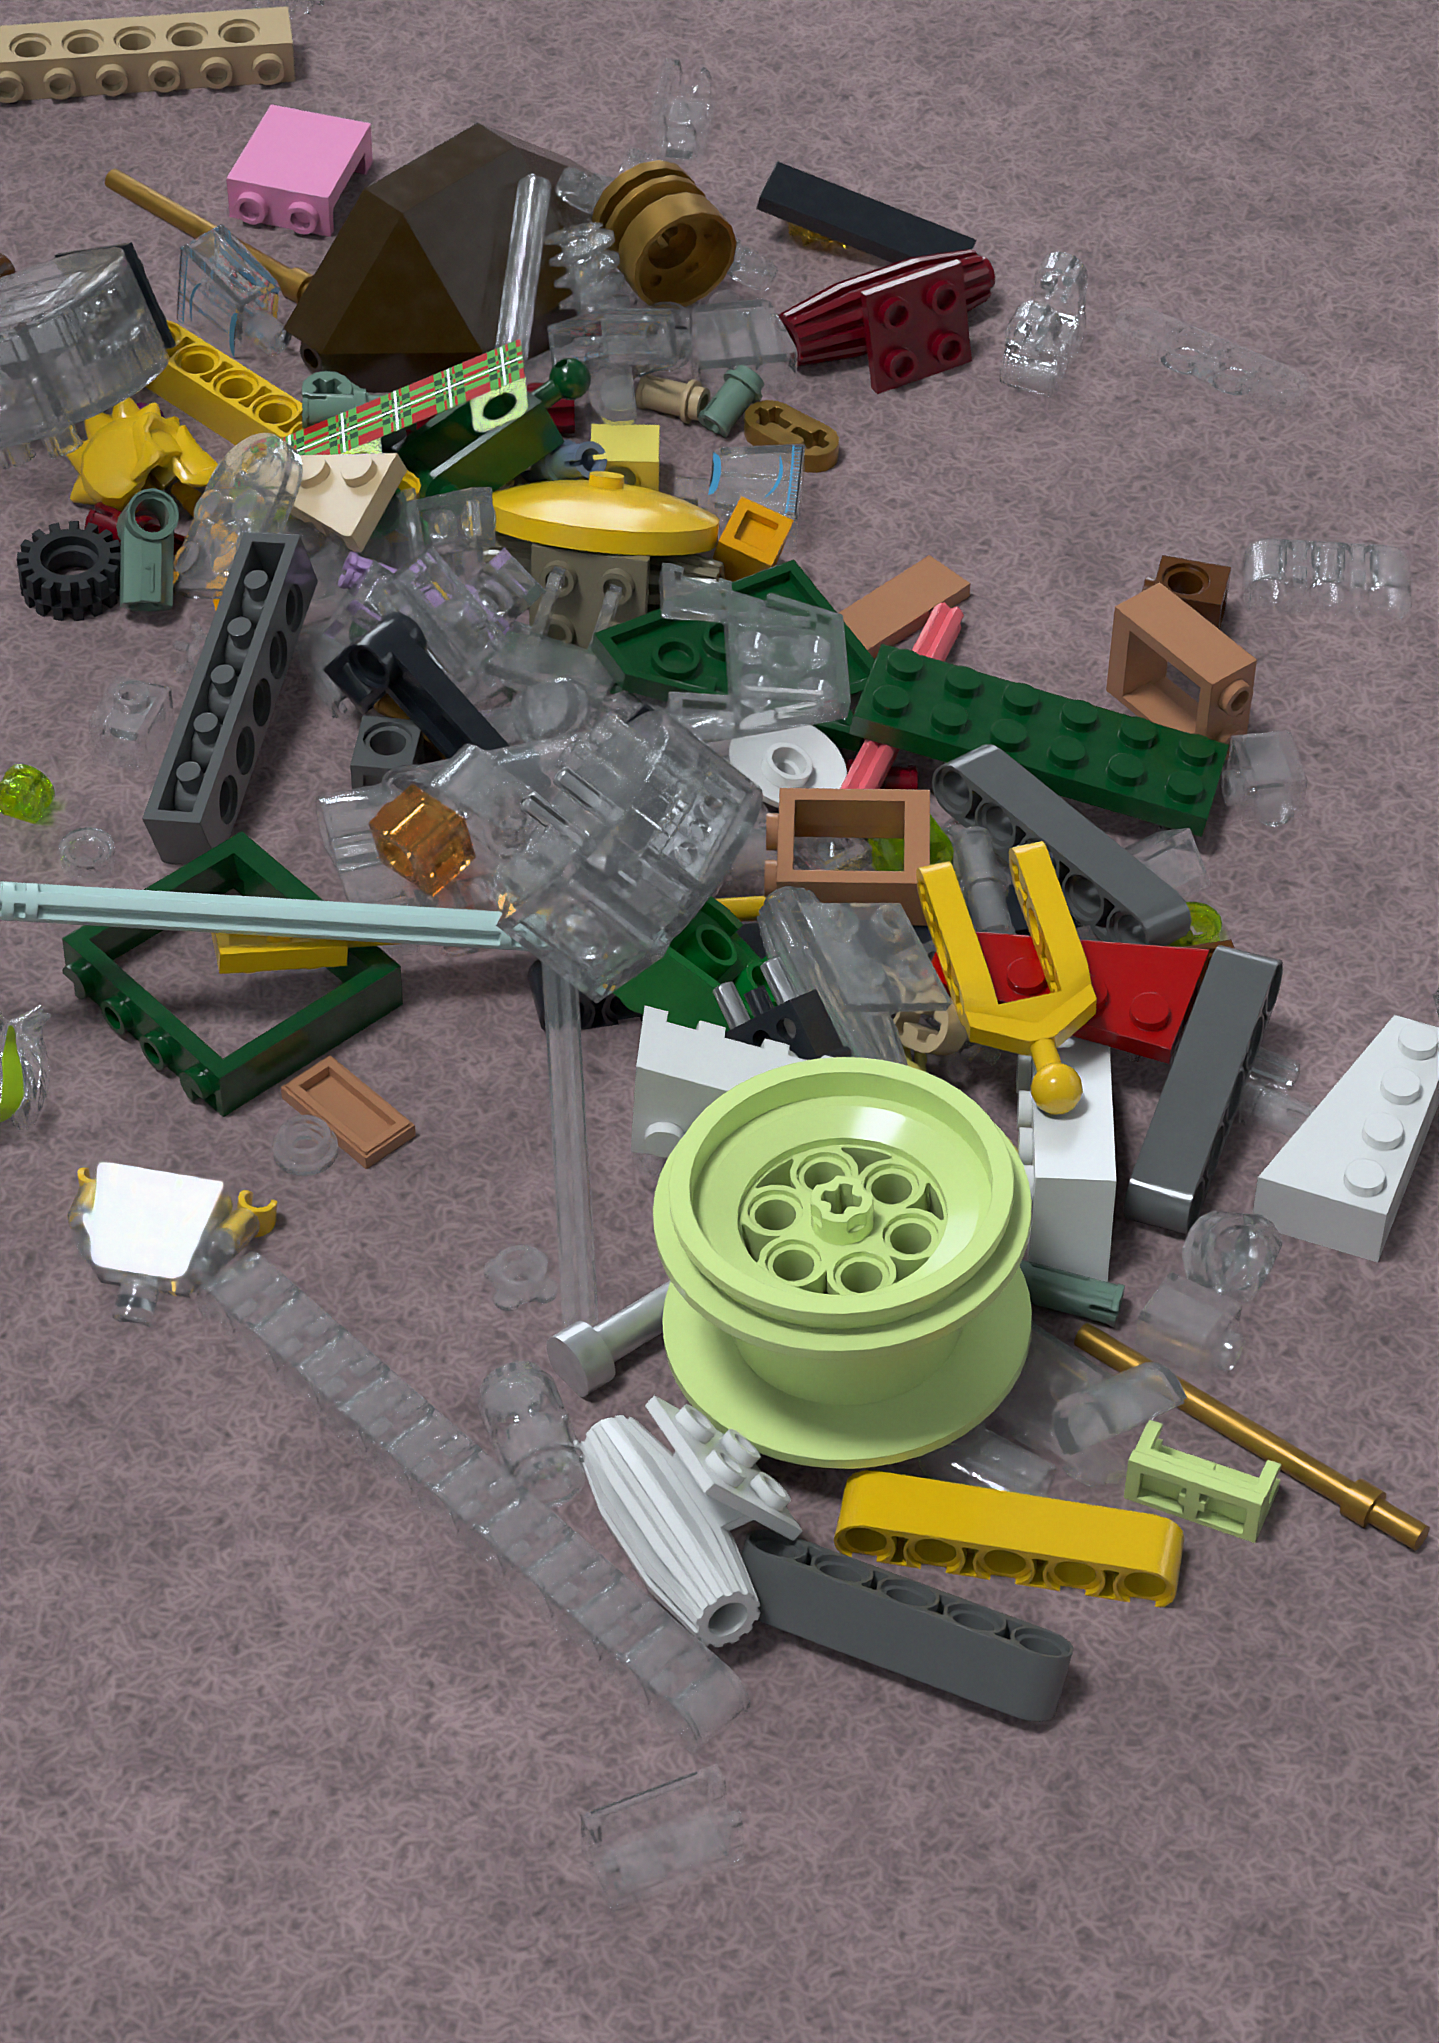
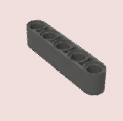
M985 744L936 768L933 774L932 786L939 805L1006 862L1009 863L1010 848L1040 841L1044 842L1070 914L1102 941L1167 946L1186 936L1190 930L1191 916L1185 900L1175 889L1000 748Z
M1218 945L1215 949L1133 1169L1124 1202L1125 1219L1185 1235L1192 1233L1279 994L1283 975L1282 960Z
M766 1529L753 1530L747 1533L741 1557L760 1603L758 1607L760 1615L757 1621L1020 1719L1041 1722L1049 1721L1055 1717L1074 1649L1072 1644L1063 1636L800 1538L792 1541L774 1530Z

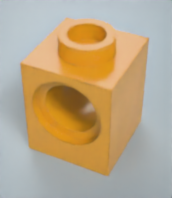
M741 496L718 541L712 558L724 563L725 583L728 584L776 566L794 520Z

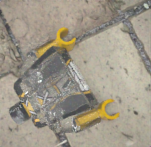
M99 1161L96 1180L91 1179L88 1167L78 1169L79 1189L67 1213V1221L80 1258L91 1265L101 1284L119 1287L112 1318L121 1323L151 1327L159 1294L192 1299L199 1285L211 1282L253 1238L261 1237L271 1232L276 1223L278 1201L272 1199L265 1207H252V1191L242 1190L238 1196L237 1209L232 1212L233 1202L223 1182Z

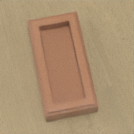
M331 1055L281 1087V1095L284 1101L365 1169H368L415 1137V1125Z

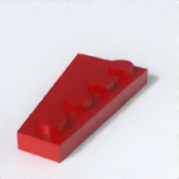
M976 932L990 973L998 1005L1051 993L1031 936ZM1080 940L1088 963L1091 984L1097 1002L1096 1014L1072 1036L1170 1064L1207 969L1209 950ZM935 952L924 977V987L951 997L937 952Z

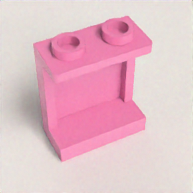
M270 105L227 177L229 217L241 219L248 224L262 223L292 229L299 234L313 233L331 237L334 231L333 209L352 174L355 172L366 175L373 163L371 123Z

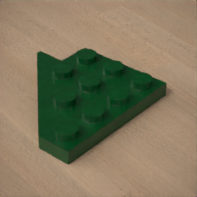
M794 559L595 632L593 635L591 650L624 691L741 722L768 714L793 717L820 730L836 747L859 752L865 741V738L849 734L854 715L850 709L857 707L875 659Z

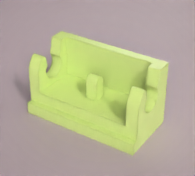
M1149 1420L1135 1450L1132 1451L1128 1460L1124 1498L1255 1543L1279 1489L1280 1479H1277L1282 1464L1268 1460L1258 1478L1162 1445L1163 1440L1159 1436L1163 1424Z

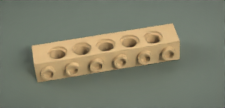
M288 7L0 26V102L12 103L20 100L66 99L68 97L93 95L116 96L122 93L170 92L173 90L195 88L220 89L225 86L273 85L283 82H295L293 41Z

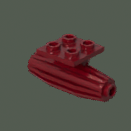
M974 249L911 257L834 283L778 314L775 320V334L778 338L779 348H781L785 359L789 360L790 364L796 367L857 358L868 354L871 388L877 395L972 362L967 312L988 301V298L991 296L990 288H993L995 285V272L992 264L986 257L979 256Z

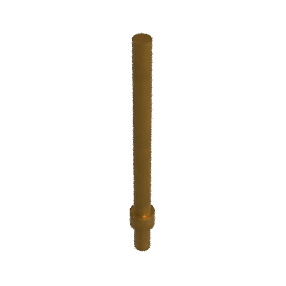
M112 169L105 177V186L221 253L223 229L118 169ZM230 234L231 246L229 245V248L250 268L280 287L283 296L298 303L314 275L300 267L291 269ZM223 238V241L228 246V242Z
M1085 1323L1076 1334L1074 1339L1076 1347L1265 1461L1271 1460L1282 1464L1280 1470L1340 1505V1514L1361 1527L1365 1528L1370 1523L1415 1551L1421 1547L1427 1538L1429 1526L1387 1502L1386 1492L1362 1478L1356 1482L1352 1481L1092 1324Z

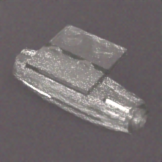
M786 886L769 894L764 901V906L759 910L760 915L757 916V923L767 959L775 957L782 959L799 996L817 989L843 1046H848L852 1050L851 1057L885 1060L908 1066L898 1029L891 1015L907 1011H946L952 1004V1001L901 903H821L810 889L806 891L804 888Z

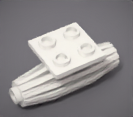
M653 1396L645 1406L675 1449L674 1455L636 1419L632 1417L626 1419L623 1415H617L615 1418L600 1420L586 1433L585 1441H581L579 1447L581 1455L579 1456L604 1523L649 1592L700 1643L706 1646L712 1644L714 1647H723L725 1643L730 1642L732 1644L738 1641L739 1637L744 1633L748 1634L753 1628L754 1620H758L760 1615L758 1609L760 1606L759 1600L734 1537L729 1531L755 1520L794 1541L802 1532V1529L786 1508L791 1501L790 1496L777 1481L761 1472L756 1464L761 1457L760 1453L747 1438L734 1429H729L725 1434L715 1429L713 1424L700 1411L691 1405L685 1404L681 1409H678L664 1400Z

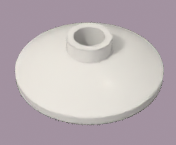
M768 714L751 718L739 726L730 743V763L735 774L743 780L742 784L756 797L776 808H779L780 788L840 789L847 775L846 764L835 744L814 726L793 717Z

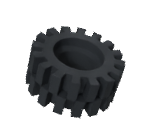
M69 521V529L61 530L59 523L49 525V534H45L41 529H38L32 533L33 542L25 539L20 545L21 552H17V567L21 596H24V602L29 608L36 607V614L45 617L50 611H53V620L64 621L65 614H73L74 621L84 620L83 612L90 611L93 617L103 614L102 604L109 608L117 604V596H120L121 544L118 539L113 540V533L107 529L99 534L98 525L88 523L85 530L80 529L79 521ZM68 567L88 569L85 572L74 575L54 573Z

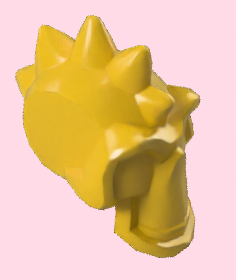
M121 392L117 396L111 416L91 407L85 408L83 419L88 439L69 445L64 449V454L78 473L70 495V499L74 503L95 505L98 502H102L122 512L136 493L143 489L154 488L163 490L176 478L183 484L192 487L203 486L212 490L230 488L237 484V479L233 473H225L223 467L219 466L198 445L187 427L180 425L179 418L176 416L162 417L159 405L156 402L139 409L125 392Z

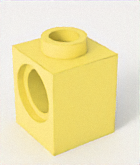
M591 424V441L600 444L605 450L604 454L593 455V459H607L604 472L624 475V484L659 491L660 425Z

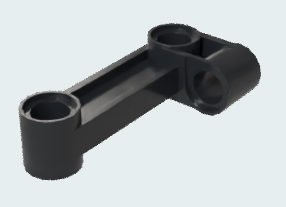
M393 611L388 613L365 634L360 635L348 645L323 671L363 715L371 710L374 704L388 693L471 785L470 798L476 810L481 814L486 810L503 819L502 825H510L524 812L521 809V805L527 795L535 791L541 796L547 791L550 786V777L547 769L533 753L524 748H512L426 653L427 640L425 635L413 619L401 612Z

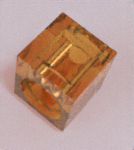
M411 784L393 801L386 803L377 815L368 822L380 862L432 897L476 858L465 818L414 784Z

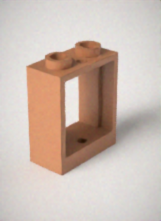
M1160 582L1116 605L1114 609L1106 691L1138 717L1145 718L1156 724L1187 733L1200 734L1211 740L1228 744L1229 748L1225 760H1230L1238 755L1247 741L1257 659ZM1168 662L1200 687L1199 703L1166 677Z
M780 788L779 813H767L766 851H777V860H765L764 897L777 898V923L928 926L919 899L916 869L930 865V790ZM795 837L903 838L904 871L794 870Z

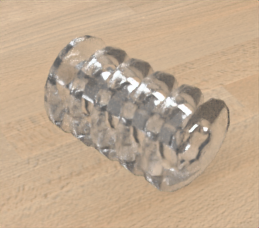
M599 222L567 227L553 232L543 239L545 245L562 247V252L549 259V265L567 268L568 273L556 279L554 285L555 288L572 289L573 294L559 302L560 309L577 310L578 316L600 310L598 312H625L631 306L628 295L617 293L625 285L624 274L611 271L620 264L619 253L613 250H605L615 242L614 232L609 229L600 228L603 226V223ZM576 321L564 324L566 331H578L583 334V337L573 344L574 347H586L623 338L636 327L635 321Z

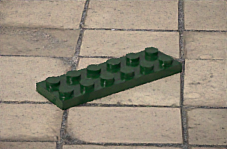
M885 644L880 646L854 712L849 734L946 763L985 744L994 745L1059 796L1199 837L1203 835L1229 748L1228 744L1211 740L1200 734L1187 733L1150 722L1142 717L1125 715L1094 706L1084 700L1070 699L1036 689L1025 683L1012 682L978 672L967 666H957L919 655L909 649H899Z

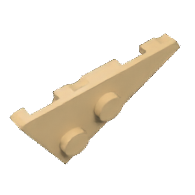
M397 453L234 457L229 466L232 473L237 475L240 481L245 482L248 489L258 495L264 492L275 499L280 508L303 522H312L316 529L325 535H329L331 532L336 534L354 552L363 551L407 471Z

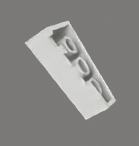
M645 1005L636 1064L631 1152L653 1154L658 1157L668 1158L695 1119L718 1097L758 1074L777 1067L807 1060L798 1058L794 1052L789 1050L790 1045L764 1039L761 1047L725 1038L726 1027L704 1021H699L696 1030L667 1022L668 1011ZM824 1055V1056H822L821 1058H834V1057H830V1056Z
M1397 1015L1392 1017L1258 1176L1251 1225L1374 1262L1379 1261L1439 1105V1027Z
M1071 1036L1057 1048L1061 1063L1074 1068L1080 1076L1083 1093L1075 1108L1064 1114H1049L1039 1109L1032 1099L1030 1088L1032 1080L1037 1073L1032 1056L1018 1055L1017 1057L1018 1155L1027 1174L1032 1200L1028 1261L1108 1282L1116 1191L1110 1047Z

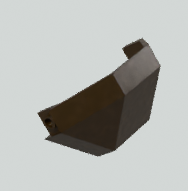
M477 122L364 188L283 330L301 341L300 355L309 370L314 373L323 371L337 372L344 375L359 388L366 389L367 393H391L518 339L521 340L523 365L526 366L595 323V321H576L573 323L563 321L596 311L603 252L596 245L591 230L593 209L602 192L607 187V181L570 158Z

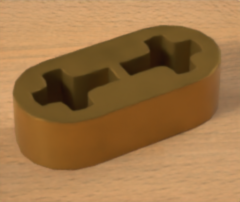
M776 400L758 401L750 405L745 411L744 436L754 447L779 460L781 457L783 462L791 465L792 445L795 447L794 451H801V447L804 445L801 471L808 473L827 471L838 462L839 436L830 426ZM794 455V458H801V455ZM793 462V465H796L793 466L794 468H800V462Z

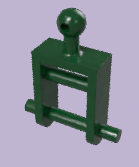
M564 358L552 367L549 373V380L533 392H527L514 382L442 411L418 428L417 431H414L396 445L388 448L386 453H397L407 470L420 480V501L428 513L443 521H450L464 516L470 512L471 508L483 501L491 493L497 491L565 442L547 409L561 399L576 400L581 398L591 385L590 371L582 361L575 358Z

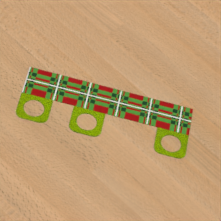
M521 339L238 457L382 453L381 437L468 401L471 403L473 428L476 432H486L521 417L529 406ZM505 393L516 396L517 403L506 416L496 420H488L483 417L485 405L494 397ZM237 477L239 524L241 528L251 529L287 513V511L278 506L268 515L262 517L252 516L249 509L252 502L259 495L248 489L245 482L240 481Z

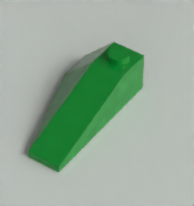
M689 881L683 894L677 899H674L666 892L659 896L622 951L608 988L610 992L620 998L626 1007L634 1012L643 1015L645 1005L668 1011L667 1022L695 1030L699 1021L726 1027L725 1032L730 1030L713 994V990L725 982L734 983L750 1019L754 1018L743 994L764 985L774 1007L778 1006L760 968L765 961L767 962L775 957L769 953L761 959L736 933L744 924L727 907L692 881ZM829 1015L843 1046H848L852 1050L851 1057L867 1058V1054Z

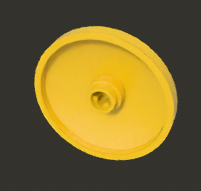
M604 471L590 472L589 480L537 482L496 491L487 497L485 517L486 524L493 530L530 542L590 552L646 556L687 555L712 550L717 546L720 521L714 514L685 500L656 490L624 484V475Z

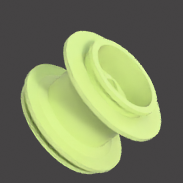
M835 1057L796 1062L758 1074L718 1097L695 1119L669 1155L659 1176L653 1204L655 1242L660 1260L671 1280L664 1301L662 1319L664 1348L673 1377L688 1402L700 1411L721 1433L725 1434L729 1429L736 1430L747 1438L759 1453L790 1463L820 1468L852 1469L898 1463L944 1447L979 1425L1000 1405L1011 1391L1020 1376L1031 1341V1301L1020 1263L1026 1251L1031 1231L1032 1200L1024 1165L1012 1143L1004 1132L991 1120L988 1114L958 1088L925 1071L885 1060Z

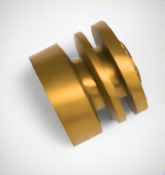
M656 160L640 163L619 174L605 188L593 209L591 230L596 245L607 255L609 261L621 271L622 277L638 297L650 307L673 310L690 306L706 297L723 281L734 261L737 241L732 226L719 210L706 199L704 192L695 185L693 179L676 163Z

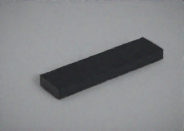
M779 161L776 162L759 196L756 207L759 211L891 263L917 256L966 249L972 250L977 241L974 238Z

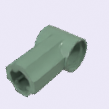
M154 488L143 489L136 493L118 517L116 527L118 537L121 540V608L131 611H169L173 606L174 529L178 524L179 512L173 498L162 490ZM147 510L156 515L160 522V531L151 533L139 527L135 519V511Z

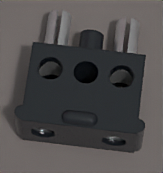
M780 957L769 959L760 967L778 1006L774 1007L764 985L743 994L754 1016L752 1019H750L733 982H725L713 990V994L730 1028L729 1031L725 1032V1038L761 1047L764 1039L790 1045L789 1050L794 1052L798 1058L804 1060L820 1059L824 1055L834 1058L852 1056V1050L848 1046H843L817 989L799 996Z

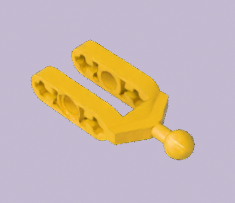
M1043 841L1010 848L1009 865L1015 892L1051 993L999 1005L990 973L950 861L917 868L916 882L921 907L958 1018L962 1026H965L969 1041L1025 1056H1032L1037 1073L1032 1080L1030 1088L1032 1099L1039 1109L1049 1114H1064L1073 1110L1083 1093L1082 1081L1074 1068L1061 1063L1057 1048L1096 1014L1097 998L1091 984L1088 963L1046 845Z

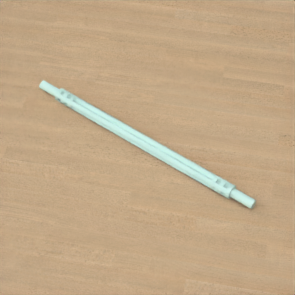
M0 881V921L551 953L555 952L556 946L617 949L619 940L615 942L606 934L600 939L579 924L580 922L558 921L557 915Z

